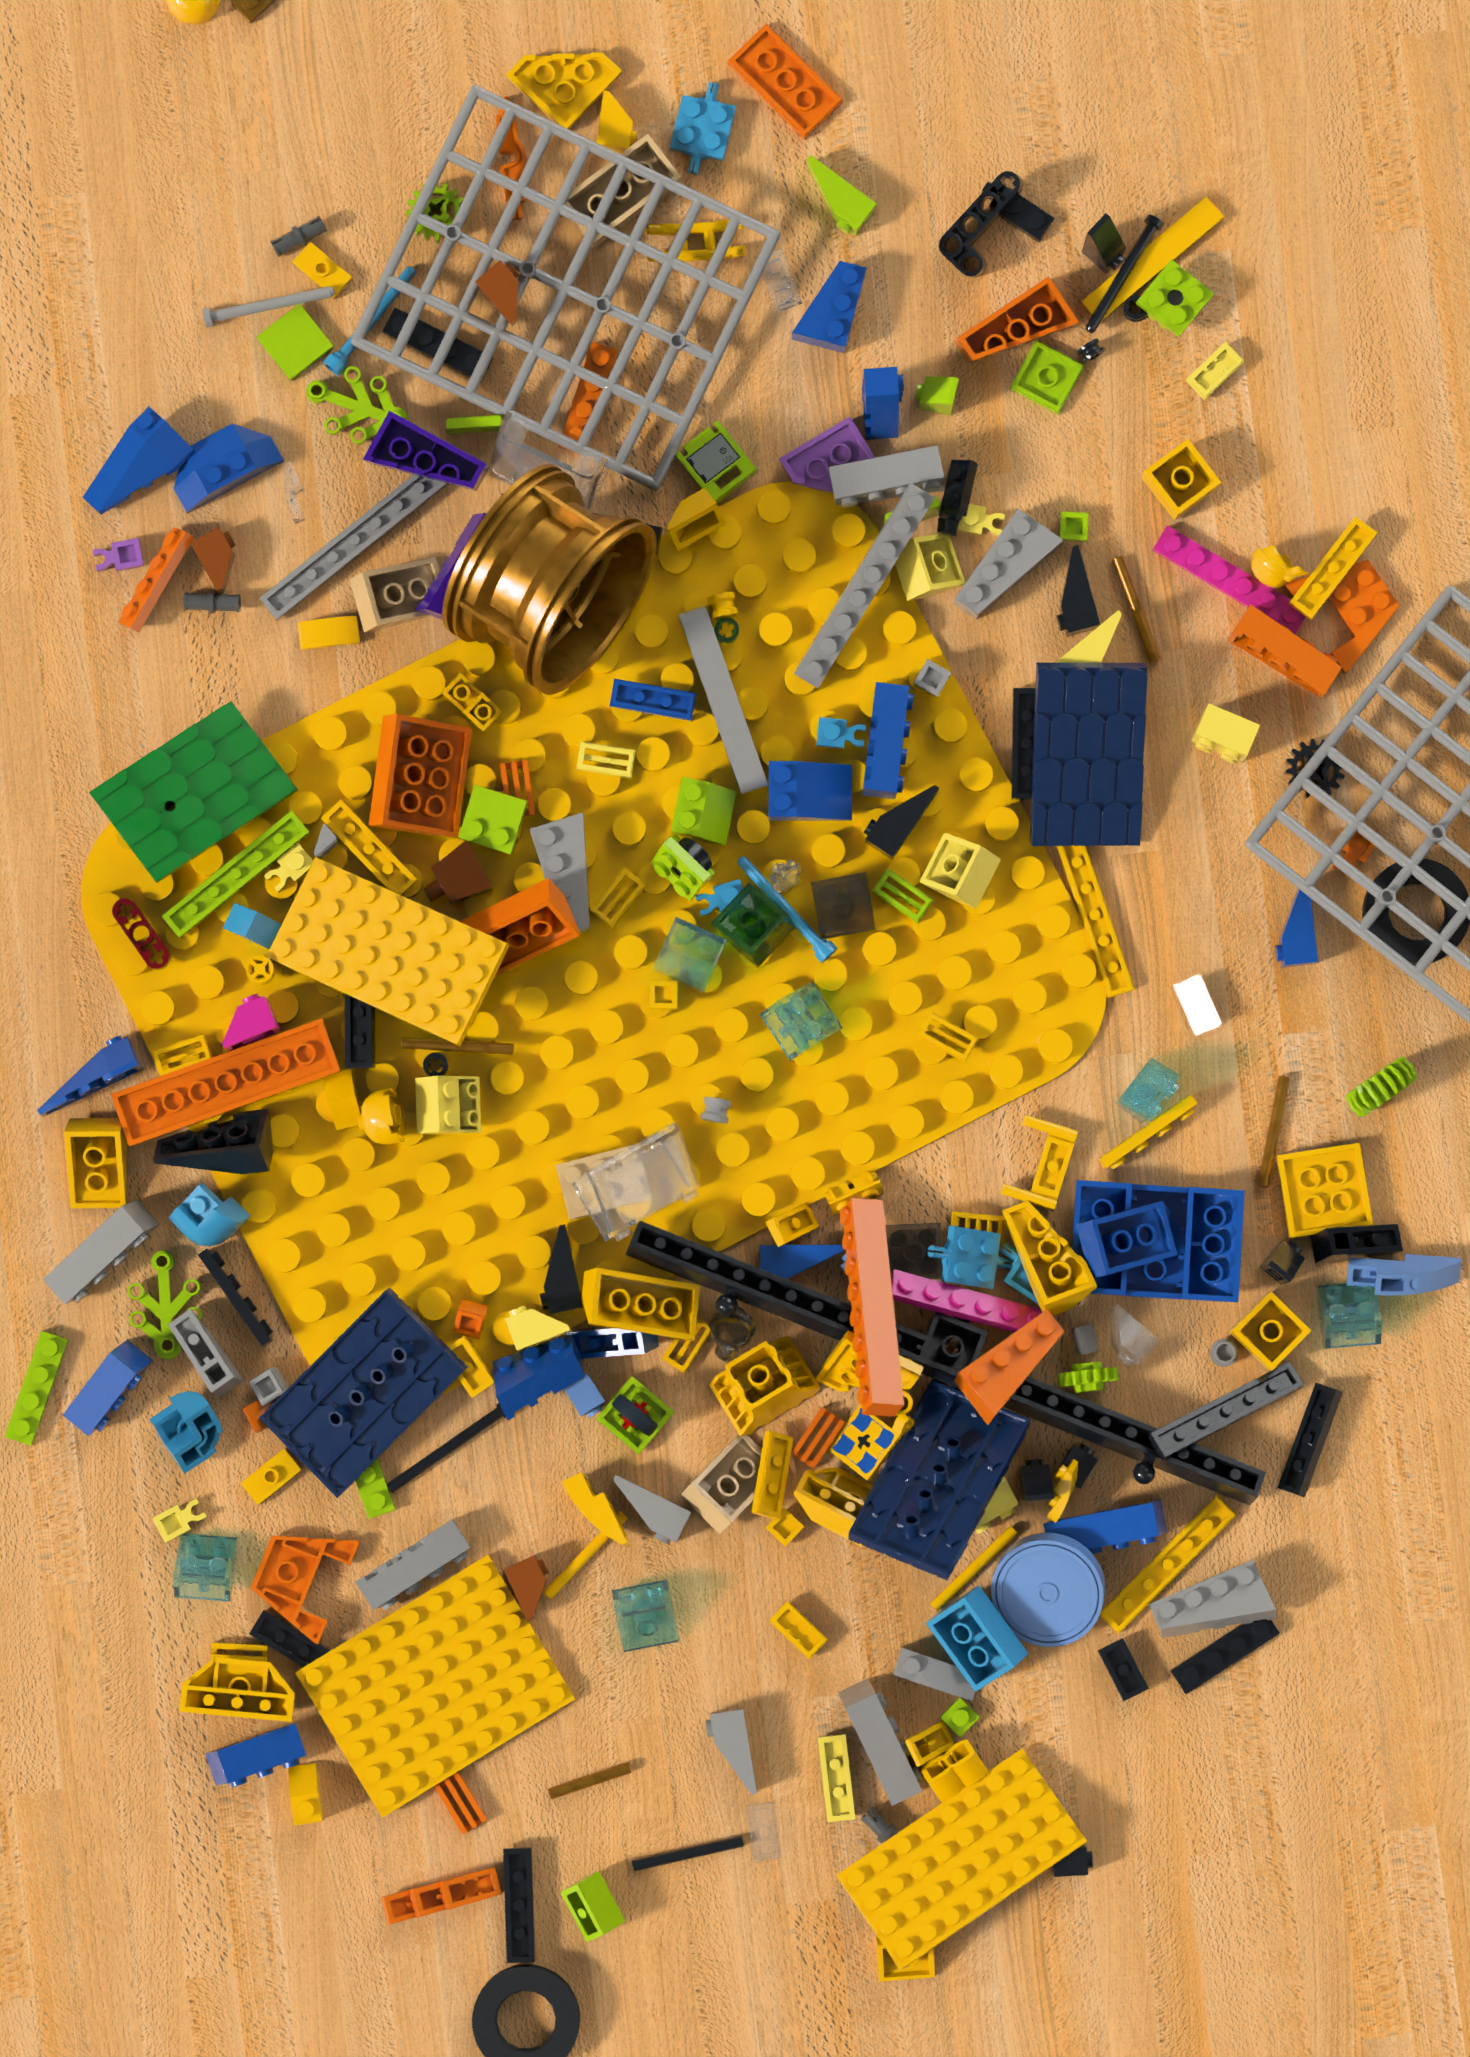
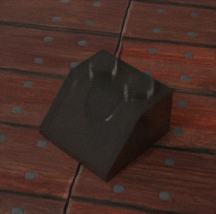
M866 872L810 883L821 939L875 930Z

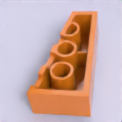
M1048 276L957 337L954 342L968 364L1073 327L1079 321Z
M1251 604L1228 639L1235 646L1321 699L1342 668L1338 665L1339 661L1334 656L1328 653L1322 654L1315 649L1314 644L1304 638H1299L1290 629L1277 623Z
M1047 1309L962 1369L954 1379V1382L986 1424L989 1425L1065 1331Z

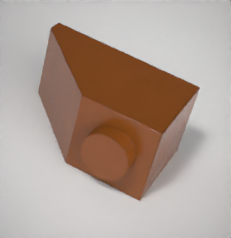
M499 260L479 277L475 283L513 327L517 323L520 284L516 277L519 276V273L509 262L504 265Z
M220 527L190 542L218 594H222L225 592L235 558L231 548L236 545L229 532L227 531L223 534Z
M536 1555L504 1569L527 1621L532 1619L547 1581L545 1575L549 1573L543 1558L537 1559Z

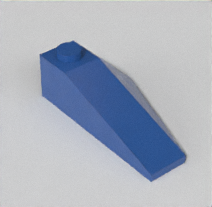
M148 407L128 427L83 498L102 515L129 499L130 494L141 487L146 489L153 485L152 481L163 474L168 476L174 473L195 451L152 408Z
M121 1035L106 1042L107 1047L102 1048L37 1110L39 1115L44 1117L143 1070L144 1068L131 1040L128 1037L122 1038Z

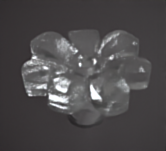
M791 859L786 864H774L772 866L773 873L770 875V880L774 883L772 888L779 893L781 891H789L791 884L797 886L801 880L797 876L802 871L801 866Z

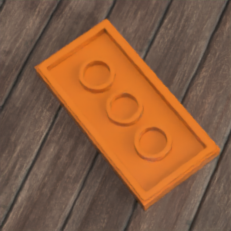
M767 23L727 61V64L804 140L843 103V99Z

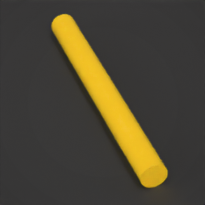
M621 1510L617 1513L621 1524H623L628 1517ZM600 1531L546 1588L544 1594L552 1600L602 1547L609 1537Z
M1011 1525L930 1603L937 1612L1018 1534Z

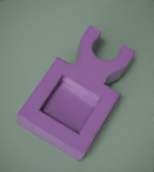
M139 538L111 543L112 550L110 551L104 549L93 550L95 557L105 556L103 564L95 565L97 572L105 571L112 565H115L117 572L144 567Z

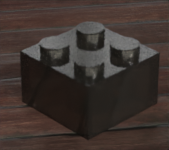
M941 1223L885 1225L890 1273L895 1269L932 1280H941L943 1271L942 1259L928 1256V1252L937 1253V1251L928 1250L930 1245L942 1247Z

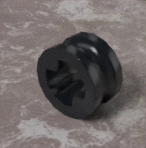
M1139 295L1129 297L1123 307L1124 316L1131 322L1142 321L1147 315V312L1142 308L1140 309L1143 311L1141 314L1138 312L1134 315L1130 313L1132 307L1128 306L1131 303L1137 305L1136 302L1141 297Z
M1098 338L1078 349V355H1083L1084 357L1082 360L1084 364L1092 361L1105 351L1104 347H1099Z
M440 1053L427 1055L423 1062V1069L428 1076H444L449 1068L446 1057ZM433 1058L436 1061L441 1059L444 1065H440L443 1069L439 1073L436 1070L430 1072L428 1066H431L429 1061Z

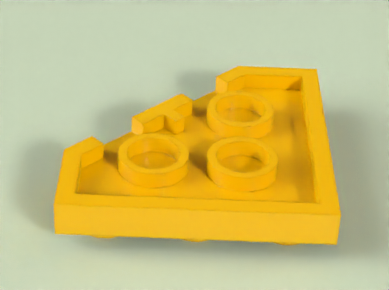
M602 52L574 55V53L552 54L549 56L524 55L506 74V78L555 123L570 129L598 100L603 92L622 74V70Z
M846 1332L820 1367L815 1377L816 1381L839 1392L850 1391L851 1387H860L859 1378H856L855 1375L857 1356L852 1347L853 1332ZM899 1355L902 1389H911L921 1376L923 1366Z

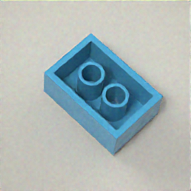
M980 1585L940 1610L926 1622L975 1692L1014 1668L1029 1654Z

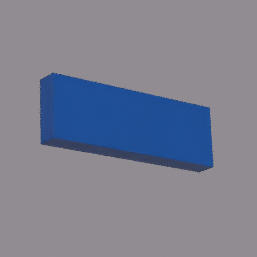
M614 678L609 706L692 722L696 693Z

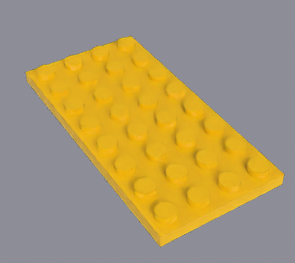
M315 857L266 957L455 1045L461 1046L510 945Z
M1020 1749L989 1770L981 1780L973 1785L964 1787L956 1796L942 1802L838 1873L836 1877L901 1971L1075 1850L1085 1845L1087 1840L1024 1750Z

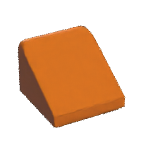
M462 1299L458 1307L452 1332L480 1339L488 1306Z
M259 1400L242 1408L255 1433L267 1428L260 1417L273 1404L272 1402L262 1406Z

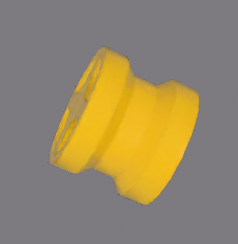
M724 592L707 597L708 604L712 606L713 610L711 612L712 620H723L738 615V609L734 607L733 603L735 599L734 592Z
M254 956L246 965L247 976L256 984H268L275 976V966L265 956Z

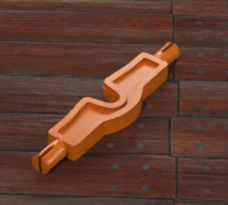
M500 108V114L496 115L497 128L505 113ZM515 116L498 153L501 155L511 154L516 157L514 162L501 165L500 172L502 175L518 182L527 164V156L523 144L518 139ZM504 188L506 203H508L513 192ZM525 197L522 198L517 208L519 220L524 219L522 203L525 202ZM516 212L512 220H517Z

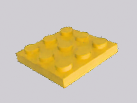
M1360 1143L1276 1156L1289 1239L1314 1235L1326 1228L1373 1225Z

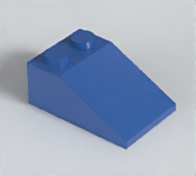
M769 761L768 821H852V765L802 761Z
M1163 1201L1076 1224L1084 1257L1093 1278L1178 1255Z

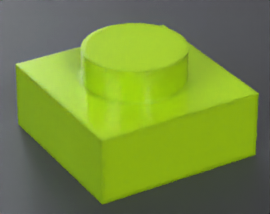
M1061 511L1059 537L1064 541L1087 542L1089 513Z
M960 1697L940 1716L959 1737L980 1718Z

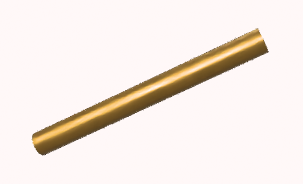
M1122 556L1112 559L1147 654L1151 663L1161 659L1124 559Z
M402 1037L401 1045L402 1049L509 1055L514 1053V1044L463 1041L461 1046L441 1039Z
M1284 1076L1278 1077L1258 1185L1263 1187H1269L1290 1078Z

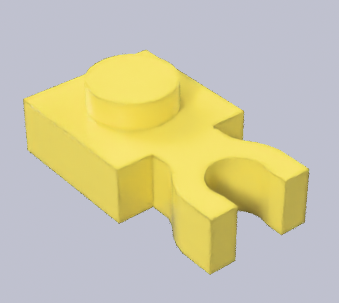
M969 504L967 515L962 516L957 531L981 536L982 529H985L992 535L999 536L1002 529L994 528L992 522L994 520L1004 521L1005 514L994 513L986 515L987 507Z
M297 842L276 860L281 867L269 871L264 877L268 881L273 876L280 877V883L274 887L279 893L284 889L290 877L295 882L309 871L314 860Z
M197 1498L190 1501L182 1511L176 1505L152 1518L165 1544L190 1531L188 1523L200 1522L206 1518L204 1512L198 1516L191 1513V1508L199 1504Z

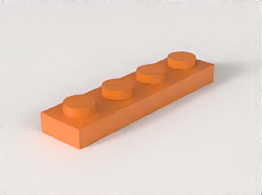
M592 342L584 368L608 379L615 364L618 350ZM580 378L562 433L563 435L576 441L579 440L603 390L602 388ZM558 445L559 448L569 450L561 445Z
M173 527L171 532L165 536L163 546L157 556L151 560L148 572L143 580L137 584L136 592L130 603L124 607L118 623L138 633L140 632L187 551L190 542L194 539L192 535Z

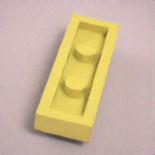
M846 1734L818 1737L827 1822L855 1819Z

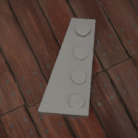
M938 445L829 467L835 505H842L844 508L855 506L860 502H878L884 499L902 497L910 483L927 493L945 491L944 473Z
M1017 509L958 593L953 604L974 619H977L1034 568L1039 566L1049 555L1061 547L1064 540Z
M582 812L530 828L545 879L550 878L565 895L580 933L590 930L584 814Z
M139 1200L123 1205L43 1280L64 1304L72 1301L78 1303L89 1293L86 1290L93 1283L97 1285L108 1276L107 1271L113 1265L117 1267L128 1257L127 1253L145 1242L148 1238L147 1235L160 1224Z
M452 1519L355 1582L373 1610L380 1606L383 1610H386L398 1602L396 1596L403 1591L409 1595L420 1588L422 1585L419 1581L429 1575L432 1580L445 1571L443 1565L452 1560L454 1564H457L469 1556L466 1550L470 1549L471 1545L455 1520Z
M1253 1560L1150 1604L1151 1614L1162 1638L1199 1632V1630L1210 1628H1225V1626L1239 1623L1243 1625L1263 1619H1277L1276 1608Z
M868 1678L838 1692L891 1805L893 1806L922 1792L919 1782L923 1781V1778L917 1766L911 1767L907 1760L912 1755L905 1741L899 1743L895 1735L900 1730L893 1716L887 1718L883 1710L888 1705L882 1693H875Z

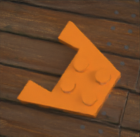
M1369 560L1355 563L1328 598L1354 637L1331 652V655L1338 659V665L1342 667L1341 670L1344 674L1351 669L1400 606ZM1309 576L1285 583L1284 586L1292 598Z
M271 1536L250 1589L311 1641L319 1645L328 1620L301 1610L322 1557L326 1556L351 1566L360 1542L356 1540Z

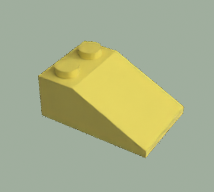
M1118 610L1055 663H1101L1122 613Z

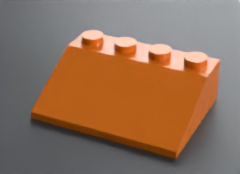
M401 714L384 715L369 826L458 838L472 728Z

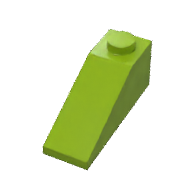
M810 155L807 159V167L834 220L837 221L836 226L846 234L851 232L857 236L876 211L877 203Z

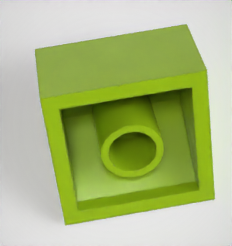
M682 777L671 835L674 836L676 834L678 837L726 846L737 791L710 782Z

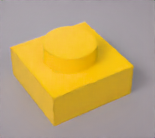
M650 980L649 1009L677 1010L678 981Z
M784 1507L781 1510L780 1519H772L765 1528L786 1547L805 1526Z

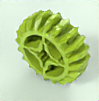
M1406 1057L1397 1058L1350 1091L1345 1098L1349 1103L1348 1106L1358 1117H1364L1417 1079L1418 1074L1414 1070V1066L1411 1062H1408Z

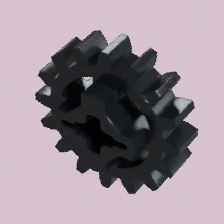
M1310 739L1309 746H1306L1302 741L1299 743L1300 751L1296 749L1291 750L1290 753L1294 759H1286L1285 763L1290 765L1291 768L1284 772L1285 775L1292 776L1288 785L1300 773H1297V763L1300 757H1302L1305 766L1314 755L1312 751H1317L1325 740L1316 745L1315 740ZM1326 757L1319 765L1321 767V770L1318 772L1319 775L1314 772L1309 779L1328 795H1331L1330 787L1337 790L1340 785L1336 780H1343L1345 775L1339 773V770L1343 768L1329 757ZM1333 766V775L1331 780L1328 781L1326 773L1328 768ZM1305 791V798L1308 799L1310 794Z

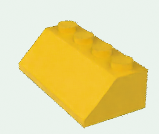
M602 1268L584 1271L581 1299L589 1324L690 1341L695 1340L700 1285Z

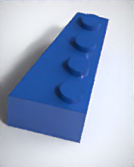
M876 682L863 796L895 799L897 792L902 793L904 776H899L900 765H905L907 749L902 748L903 737L909 738L910 721H905L906 711H912L914 694H909V686Z
M1161 1499L1153 1500L1146 1504H1133L1115 1510L1108 1509L1089 1515L1083 1514L1059 1519L1056 1523L1054 1521L1043 1523L1045 1533H1057L1073 1538L1088 1548L1092 1554L1102 1552V1547L1112 1545L1113 1550L1130 1547L1129 1542L1140 1540V1545L1157 1542L1156 1536L1168 1532Z

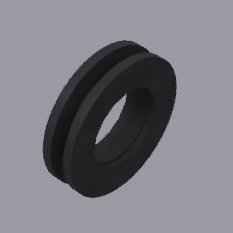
M1423 859L1418 865L1464 902L1469 897L1463 882L1445 865L1430 859ZM1394 863L1382 871L1373 882L1382 889H1385L1403 867L1398 863ZM1411 874L1402 887L1410 884H1424ZM1368 891L1363 901L1362 918L1375 903V897ZM1441 897L1440 899L1444 906V920L1437 931L1439 934L1457 912L1455 908ZM1385 908L1368 929L1414 966L1432 944L1427 938L1424 940H1413L1402 936L1391 923L1389 908ZM1467 918L1449 939V942L1455 947L1461 943L1466 935L1470 920ZM1441 950L1432 963L1444 958L1447 954Z
M531 1964L512 1966L494 1975L480 1991L472 2014L473 2035L478 2048L485 2057H567L576 2042L580 2027L579 2004L569 1984L554 1971ZM521 1991L535 1992L545 1997L551 2004L555 2014V2028L550 2038L542 2045L531 2049L518 2048L508 2043L501 2035L497 2024L498 2010L502 2002L510 1995Z

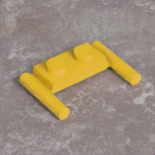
M1025 1114L1022 1125L1046 1132L1048 1136L1031 1191L1003 1184L1001 1194L1024 1202L1029 1201L1031 1204L1054 1211L1078 1130Z

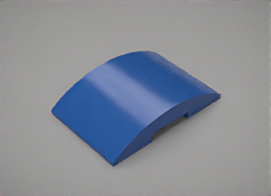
M1076 1180L1072 1250L1078 1256L1080 1255L1085 1260L1076 1224L1159 1201L1164 1203L1178 1254L1113 1274L1096 1277L1094 1280L1097 1288L1090 1294L1238 1303L1245 1190Z

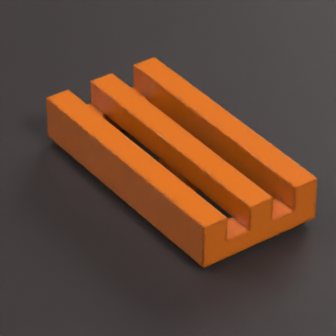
M528 760L500 763L504 794L510 795L507 769H512L515 795L520 799L522 797L517 768L523 767L527 800L529 801V810L525 812L524 817L535 816Z
M821 1407L791 1454L814 1469L845 1422ZM825 1415L828 1417L802 1455L799 1453V1450L821 1417ZM832 1421L835 1422L837 1425L813 1461L808 1459Z
M459 1771L434 1786L463 1835L487 1820ZM457 1780L478 1815V1819H473L452 1781ZM442 1787H448L469 1822L467 1826L464 1825Z

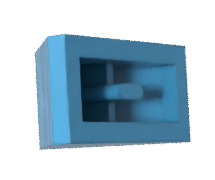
M234 903L223 929L270 950L282 924L257 911Z

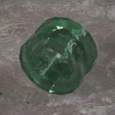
M730 617L718 620L714 628L717 640L725 644L734 642L739 635L738 623ZM728 623V627L730 624L734 627L731 631L732 636L726 638V634L721 636L719 633L722 630V625Z

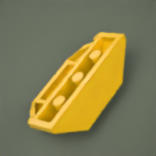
M838 1467L818 1470L810 1469L805 1470L794 1495L812 1521L849 1540L848 1533L874 1486Z
M214 1657L182 1683L179 1712L292 1722L295 1693L271 1662Z

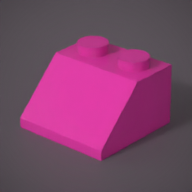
M251 995L242 1000L243 1004L237 1007L222 1043L227 1051L246 1046L281 1031L271 1004L265 996Z

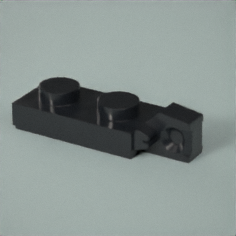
M990 182L986 183V185L982 189L981 194L991 184ZM1005 187L1002 192L997 191V189H995L994 193L998 194L999 196H1001L1003 200H1005L1006 196H1003L1002 193L1008 188ZM1020 194L999 216L1038 243L1055 219ZM994 197L988 198L991 201L989 207L995 210L997 208L996 199Z
M951 460L938 518L937 532L946 536H956L959 521L962 516L967 515L978 466L977 462L972 460Z

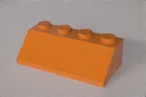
M550 878L459 921L510 945L495 976L580 936L579 928L565 895Z

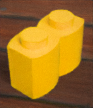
M967 1739L954 1744L944 1755L933 1758L920 1770L941 1802L956 1796L964 1787L975 1784L988 1772L986 1766Z

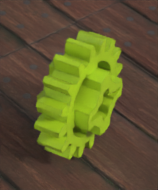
M444 183L442 188H438L436 185L432 196L437 195L441 197L430 198L424 214L446 225H450L460 208L459 206H461L463 198H455L458 194L457 190L453 189L449 192L447 183ZM416 190L413 191L416 199H408L407 203L412 209L406 210L407 217L410 216L420 195V192ZM452 204L455 210L453 219L448 215V210ZM434 209L437 211L440 209L442 215L438 216L437 214H434L432 216L431 210ZM419 223L415 229L416 236L424 233L426 242L432 236L435 238L436 243H439L440 237L444 236Z
M1100 1361L1071 1365L1072 1372L1057 1374L1059 1388L1074 1386L1075 1393L1105 1390L1104 1383L1119 1380L1118 1367L1102 1368V1362Z

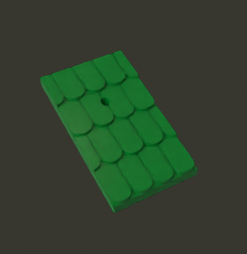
M230 701L156 750L151 751L126 769H123L90 791L89 794L155 882L158 883L297 792L298 789L236 706ZM172 805H176L173 811H168Z

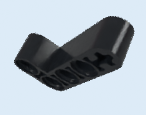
M1005 171L999 174L939 240L938 246L942 255L962 274L968 277H980L986 270V260L972 245L1023 190V180L1016 173ZM1005 179H1015L1013 181L1015 188L1013 190L1006 189L1002 193L1003 196H1006L1005 200L994 193L995 189L1000 192L1006 187ZM994 197L997 201V208L993 212L988 213L984 209V202L988 198ZM970 218H976L978 221V228L973 233H968L965 229V223ZM956 238L959 242V249L951 254L947 251L946 244L948 240ZM971 257H976L979 261V267L975 272H969L966 269V262Z

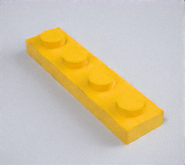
M1355 516L1291 599L1289 605L1311 621L1368 548L1378 532Z
M341 799L321 817V820L388 890L402 896L418 881Z
M1187 1095L1098 1158V1161L1103 1168L1111 1166L1112 1169H1115L1126 1161L1124 1155L1131 1150L1137 1153L1149 1145L1147 1139L1155 1133L1160 1137L1172 1128L1170 1126L1172 1121L1177 1118L1182 1121L1193 1114L1195 1111L1192 1107L1198 1103L1192 1095Z

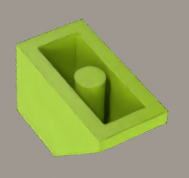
M925 377L924 384L918 383L915 400L920 401L918 409L951 416L959 378Z

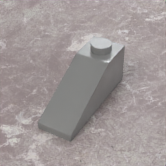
M189 1309L168 1324L212 1394L222 1397L244 1381L230 1358L192 1309Z
M615 1475L614 1482L647 1526L656 1532L654 1538L668 1545L671 1540L677 1542L691 1511Z
M901 1647L893 1675L973 1701L975 1691L956 1665Z
M743 1708L710 1713L711 1720H705L708 1737H714V1743L749 1792L757 1794Z

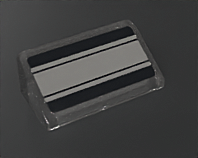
M1201 974L1173 985L1195 1037L1222 1025Z

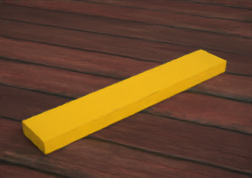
M1207 196L1145 248L1102 321L1158 275L1171 259L1174 261L1223 220L1224 216ZM1118 271L1081 301V305L1091 316Z
M1074 845L1056 846L1095 958L1107 999L1133 991L1134 986L1087 847Z
M1215 1495L1101 1610L1100 1616L1119 1634L1237 1514L1218 1495Z

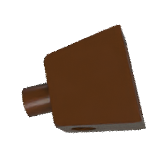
M467 840L431 868L437 880L423 887L431 902L446 894L451 905L494 889Z

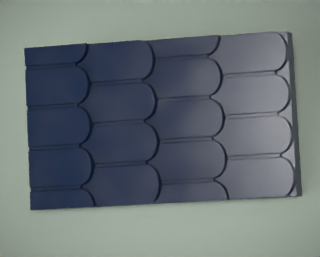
M1036 663L1030 843L1032 846H1140L1148 679L1146 663Z
M388 1288L264 1412L260 1419L338 1498L468 1367L418 1318L415 1312L391 1288Z
M931 1380L911 1417L914 1420L913 1427L896 1444L853 1523L848 1537L849 1540L855 1543L862 1544L867 1548L887 1554L891 1558L908 1565L911 1564L913 1567L948 1580L965 1551L970 1537L983 1517L985 1508L1006 1474L1011 1460L1024 1440L1026 1431L1030 1426V1419L1002 1408L987 1425L963 1392Z

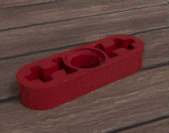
M127 898L116 901L112 908L113 916L143 960L152 969L161 970L166 968L170 963V952L135 902ZM122 905L126 907L132 906L133 909L130 910L132 917L136 920L140 916L142 920L133 923L127 929L126 925L131 923L125 916L119 917L121 913L120 907ZM140 926H144L149 930V937L144 942H138L134 938V931ZM154 939L157 941L156 944L152 945L159 953L164 952L162 956L163 962L160 964L156 961L151 963L150 959L153 958V954L148 948L145 952L141 949L149 946Z

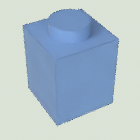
M588 1373L585 1374V1377L564 1388L580 1416L587 1414L590 1418L603 1410L601 1404L605 1400Z

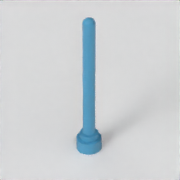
M411 266L406 267L398 278L408 283L415 275V269ZM392 287L388 289L366 334L399 295L400 291ZM353 334L339 352L335 351L333 355L329 354L323 361V364L337 376H341L347 368L346 364L348 363L347 358L356 348L351 344Z
M740 857L738 865L814 946L812 948L815 952L814 956L821 963L825 962L838 949L831 940L827 941L825 938L821 939L746 857Z

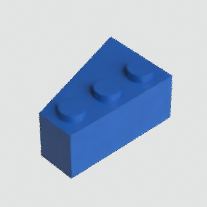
M571 1335L557 1338L551 1342L530 1347L516 1354L492 1361L496 1398L508 1421L516 1417L515 1411L527 1404L530 1407L538 1404L537 1399L552 1391L555 1394L585 1377L583 1359Z
M296 1723L263 1733L242 1742H237L217 1751L206 1753L216 1786L230 1783L231 1788L247 1783L246 1777L257 1774V1777L261 1778L274 1773L273 1767L282 1764L284 1769L300 1764L298 1758L306 1756Z

